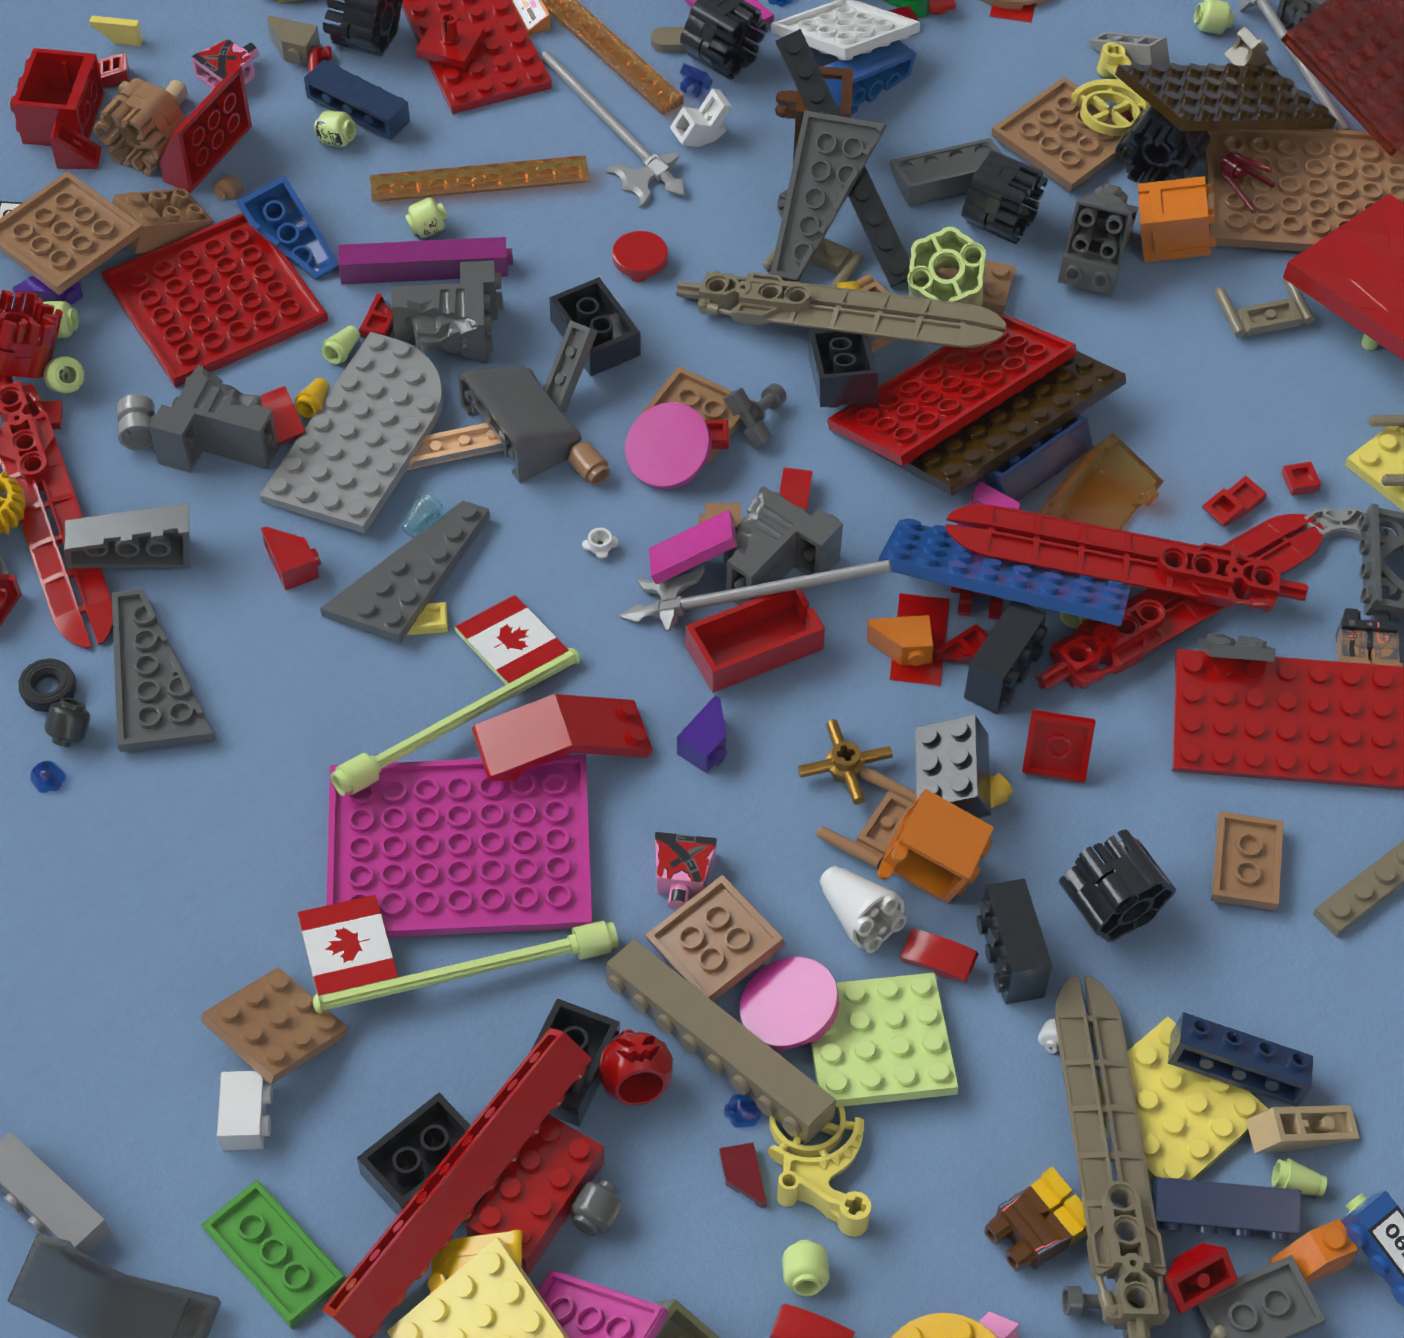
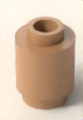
M590 442L578 443L572 447L568 462L587 483L599 485L607 479L610 474L608 462Z

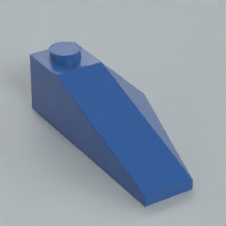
M285 175L237 201L250 226L315 280L338 268V261Z

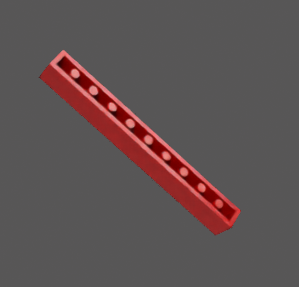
M549 1028L322 1308V1311L354 1338H373L380 1331L383 1325L382 1321L388 1313L404 1301L406 1291L412 1283L420 1279L427 1272L429 1262L436 1253L448 1246L452 1240V1233L460 1223L467 1221L475 1211V1205L480 1198L496 1186L498 1182L497 1177L504 1168L516 1161L520 1155V1148L528 1138L535 1136L542 1128V1121L549 1112L560 1106L569 1087L584 1076L587 1070L586 1066L592 1058L566 1033Z

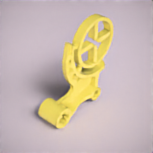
M1113 42L1103 45L1097 65V72L1103 77H1116L1117 79H1099L1087 82L1079 86L1072 93L1071 99L1075 103L1078 100L1083 102L1080 115L1088 127L1104 135L1122 136L1125 135L1139 113L1144 111L1149 103L1115 76L1118 65H1131V61L1125 55V48ZM1104 101L1117 103V105L1113 106L1111 120L1116 125L1103 123L1109 115V105ZM1089 104L1093 105L1100 113L1092 116L1088 112L1087 106ZM1129 110L1134 120L1129 122L1120 114Z
M835 1107L840 1125L829 1122L820 1130L833 1137L822 1144L806 1146L801 1145L803 1140L798 1136L794 1138L793 1142L788 1140L779 1131L775 1118L772 1115L769 1116L770 1132L779 1147L772 1145L768 1149V1154L775 1162L783 1166V1173L780 1174L778 1180V1203L784 1207L793 1206L797 1200L817 1208L827 1218L837 1222L838 1228L843 1234L850 1237L864 1234L869 1224L872 1206L870 1199L861 1192L853 1191L845 1194L834 1190L829 1185V1182L845 1171L856 1158L863 1139L864 1119L855 1117V1122L846 1121L844 1107ZM844 1129L853 1130L849 1140L840 1149L831 1154L828 1153L838 1145L843 1137Z

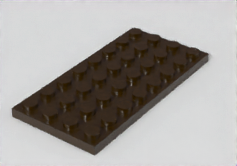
M1131 63V65H1118L1115 76L1181 131L1332 129L1337 120L1328 113L1329 109L1327 107L1317 104L1311 99L1312 96L1309 93L1299 90L1294 86L1293 80L1283 77L1277 72L1278 69L1275 66L1267 63L1263 64V66H1255L1246 63L1244 66L1231 63L1226 65H1216L1213 63L1208 65H1197L1194 63L1189 65H1179L1176 63H1170V65H1160L1157 63L1140 65L1138 63Z
M1077 351V354L1063 365L1048 372L1043 378L1034 381L1021 392L1006 399L999 406L980 416L979 419L972 421L958 430L957 433L936 444L934 448L916 457L912 462L902 466L878 453L876 454L953 496L1127 383L1126 374Z

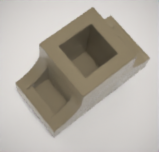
M1245 26L1237 32V39L1234 45L1224 53L1229 63L1244 66L1246 63L1255 66H1263L1265 63L1273 65L1266 53L1269 50L1268 46L1260 37L1256 39Z

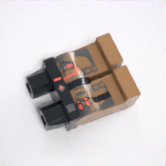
M1346 608L1335 635L1336 661L1403 667V663H1400L1398 622L1391 621L1389 611H1376L1372 613L1371 620H1361V611Z

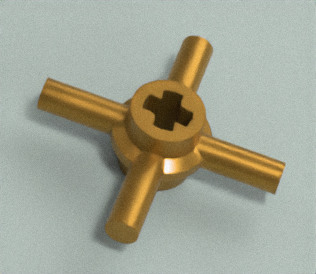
M835 719L830 720L826 723V727L833 748L828 752L826 760L798 765L799 776L803 778L830 772L837 781L846 782L853 804H862L865 801V797L857 776L864 764L893 758L891 746L861 752L856 744L844 740L838 721Z

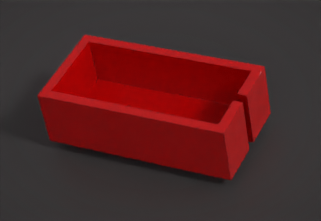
M801 589L761 596L686 625V649L712 693L823 650L825 627L814 609H809L810 603Z
M549 1114L542 1121L543 1125L540 1131L532 1138H528L520 1148L519 1157L514 1163L506 1166L499 1176L496 1186L487 1193L466 1223L468 1237L510 1232L512 1230L523 1231L521 1268L527 1276L570 1215V1205L585 1183L592 1182L605 1163L603 1145Z

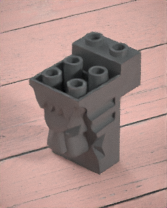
M1105 184L1104 187L1096 188L1094 195H1085L1083 199H1077L1058 277L1059 283L1109 295L1113 294L1122 259L1133 233L1139 208L1127 204L1128 195L1121 190V187Z
M494 261L460 262V283L391 286V308L395 339L404 341L412 346L416 344L417 349L422 352L439 349L442 352L462 353V356L468 359L488 364L487 352H493L492 334L487 335V333H491L492 321L498 320V309H503L502 292H497V290L501 289V272H495Z
M197 365L193 374L187 377L184 389L180 396L174 399L172 407L161 405L156 415L150 418L148 430L151 433L153 450L156 453L158 464L191 473L204 451L268 469L279 449L272 410L262 407V400L259 395L242 394L236 388L222 384V379L205 370L203 366Z
M762 486L747 509L749 514L738 524L736 530L737 547L723 553L724 562L727 565L726 590L782 580L794 567L806 575L830 571L840 560L843 523L834 515L827 514L819 508L810 515L802 507H797L785 500L778 492H773ZM759 597L743 599L733 602L737 605H741L743 603H746Z

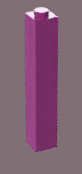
M506 237L338 245V268L341 284L460 279V262L494 261L495 272H501V277H508V265H513L512 248H507Z

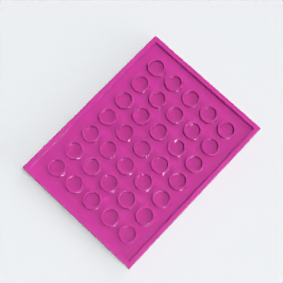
M586 754L566 755L524 771L516 782L488 780L482 759L393 762L381 769L379 781L353 795L347 794L345 796L337 792L331 781V773L335 772L336 767L339 765H330L326 905L376 894L387 938L566 930L592 923Z

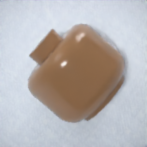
M225 175L216 181L213 191L219 200H236L243 192L244 187L236 176Z

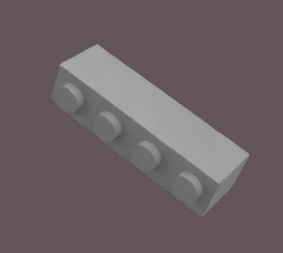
M9 1132L0 1140V1190L6 1194L3 1198L4 1201L17 1214L23 1210L30 1217L27 1222L40 1236L46 1232L54 1240L51 1242V1245L62 1257L66 1258L71 1255L80 1263L111 1233L105 1219L15 1135Z

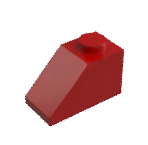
M267 526L261 528L264 547L285 590L319 579L317 566L321 565L319 554L316 548L310 549L305 538Z
M1200 1243L1174 1258L1165 1278L1176 1309L1181 1314L1239 1281L1227 1249L1207 1243Z

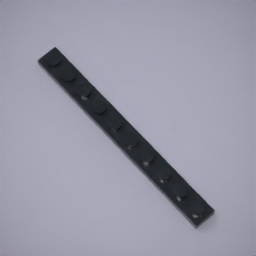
M801 29L775 40L807 111L841 116ZM864 166L848 194V198L890 288L908 280L910 260Z

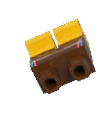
M1053 1166L1043 1172L1040 1179L1025 1190L1000 1204L996 1216L985 1227L984 1233L993 1244L997 1245L1007 1237L1014 1244V1247L1006 1252L1005 1257L1016 1272L1029 1265L1034 1270L1037 1269L1043 1262L1087 1236L1083 1202L1076 1194L1070 1197L1073 1190Z

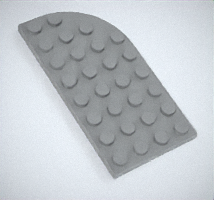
M370 332L325 398L322 410L319 409L305 427L306 433L299 436L260 493L261 502L365 534L410 465V460L417 455L424 444V438L433 430L441 414L443 390L438 371L432 361L422 351L404 341Z

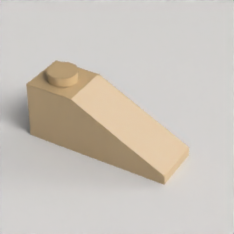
M1351 1105L1272 1107L1246 1120L1255 1154L1282 1153L1360 1139Z

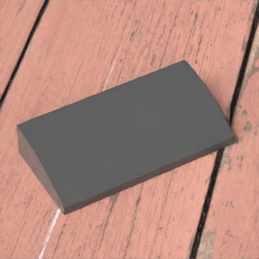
M991 138L893 159L890 160V167L902 196L910 206L968 193L975 172L979 169L990 151L994 150L1001 154L1002 152Z

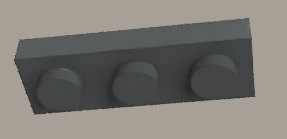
M571 320L543 388L557 408L563 412L567 411L598 332Z

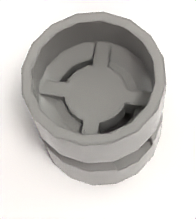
M139 394L123 397L116 406L120 444L131 450H143L151 447L153 441L148 430L150 418L156 415L154 402L149 397Z

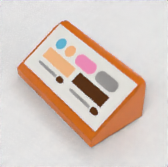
M511 0L528 35L551 29L550 14L542 0Z

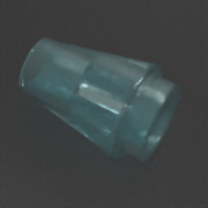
M429 493L418 496L404 522L401 524L402 530L409 536L415 537L417 533H420L441 516L442 504Z

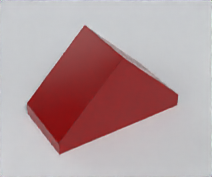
M56 119L53 123L50 144L57 169H96L99 166L102 147Z

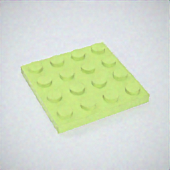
M935 973L836 983L840 1002L836 1020L824 1036L813 1044L810 1042L817 1085L836 1099L835 1107L958 1095L959 1087Z

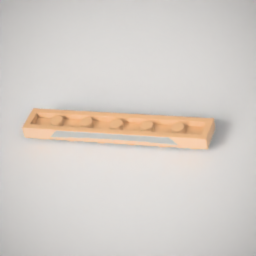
M487 423L426 435L423 440L424 444L417 455L410 460L407 470L504 450L503 444Z

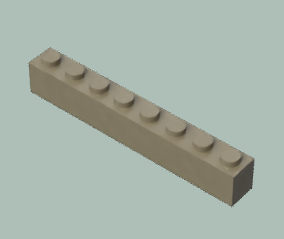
M633 939L606 963V981L613 992L624 995L631 1001L633 1007L639 1013H646L655 1020L661 1031L666 1034L671 1033L680 1041L687 1052L698 1055L705 1061L707 1067L713 1073L721 1074L730 1081L732 1087L739 1094H746L756 1102L757 1107L762 1113L767 1116L772 1115L782 1123L783 1128L788 1134L793 1137L798 1136L807 1144L834 1118L836 1104L834 1097L638 941Z

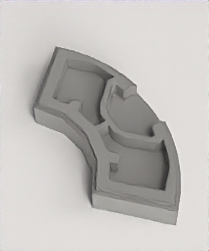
M1329 507L1322 508L1304 517L1308 520L1312 516L1316 521L1313 523L1309 522L1302 531L1315 526L1318 532L1323 535L1321 543L1329 538L1338 536L1350 537L1361 541L1358 521L1361 514L1366 513V511L1347 507L1346 510H1330ZM1321 523V525L1323 526V530L1317 527L1316 525Z

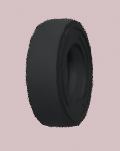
M47 658L33 662L23 670L18 681L19 693L27 706L36 711L49 712L51 704L60 702L61 698L72 699L76 691V678L68 664L58 659ZM45 677H55L59 680L58 688L50 693L38 692L36 684Z

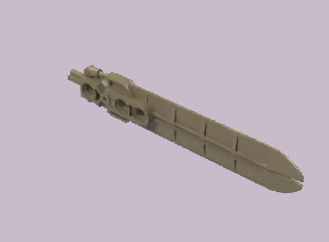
M714 271L712 273L707 272L702 284L678 281L676 295L699 299L698 306L701 314L709 313L716 316L723 314L731 316L732 320L740 323L763 326L768 323H777L960 348L978 347L993 343L1001 339L1005 334L997 330H1006V323L999 315L977 305L785 281L777 275L748 273L747 276H734L731 273Z
M1073 976L1060 990L1054 1011L1088 1235L1086 1243L1091 1275L1096 1280L1100 1291L1097 1297L1103 1313L1102 1320L1106 1324L1114 1325L1115 1330H1127L1128 1338H1151L1149 1331L1153 1325H1163L1170 1315L1168 1294L1164 1292L1166 1263L1161 1234L1157 1230L1122 1019L1118 1006L1110 993L1101 983L1089 976L1084 977L1089 1015H1086L1079 976ZM1088 1025L1091 1026L1096 1060L1093 1059ZM1095 1069H1098L1103 1105L1100 1102ZM1103 1115H1105L1111 1152H1108ZM1110 1162L1113 1163V1169H1114V1175H1115V1181H1114V1182H1113V1177H1112V1171H1111ZM1113 1202L1120 1204L1123 1208L1116 1206ZM1118 1234L1125 1236L1129 1241L1121 1239ZM1106 1276L1107 1279H1114L1116 1284L1112 1292L1107 1291L1103 1277ZM1153 1279L1157 1280V1292L1155 1291ZM1128 1301L1136 1303L1140 1309L1131 1306Z

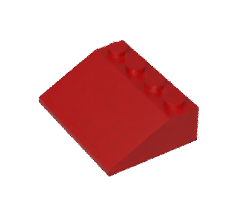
M236 65L173 132L160 160L165 183L185 189L191 193L252 127L242 66Z

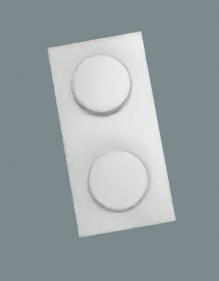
M256 1071L221 1072L217 1138L222 1151L264 1149V1137L270 1136L271 1118L270 1115H266V1104H272L273 1089L272 1085L267 1083Z

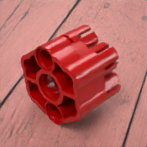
M2 289L0 297V375L33 379L41 378L45 366L52 360L63 312L60 309H56L55 315H53L55 307L43 304L44 301L38 297L39 295L26 291L21 309L25 293L23 291L15 292V296H13L11 291Z

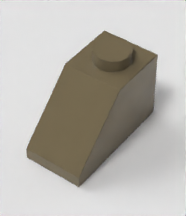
M269 15L267 21L270 39L283 60L308 66L309 51L320 45L318 26Z

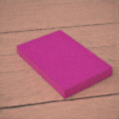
M730 510L650 547V574L654 583L660 584L737 547L735 522Z

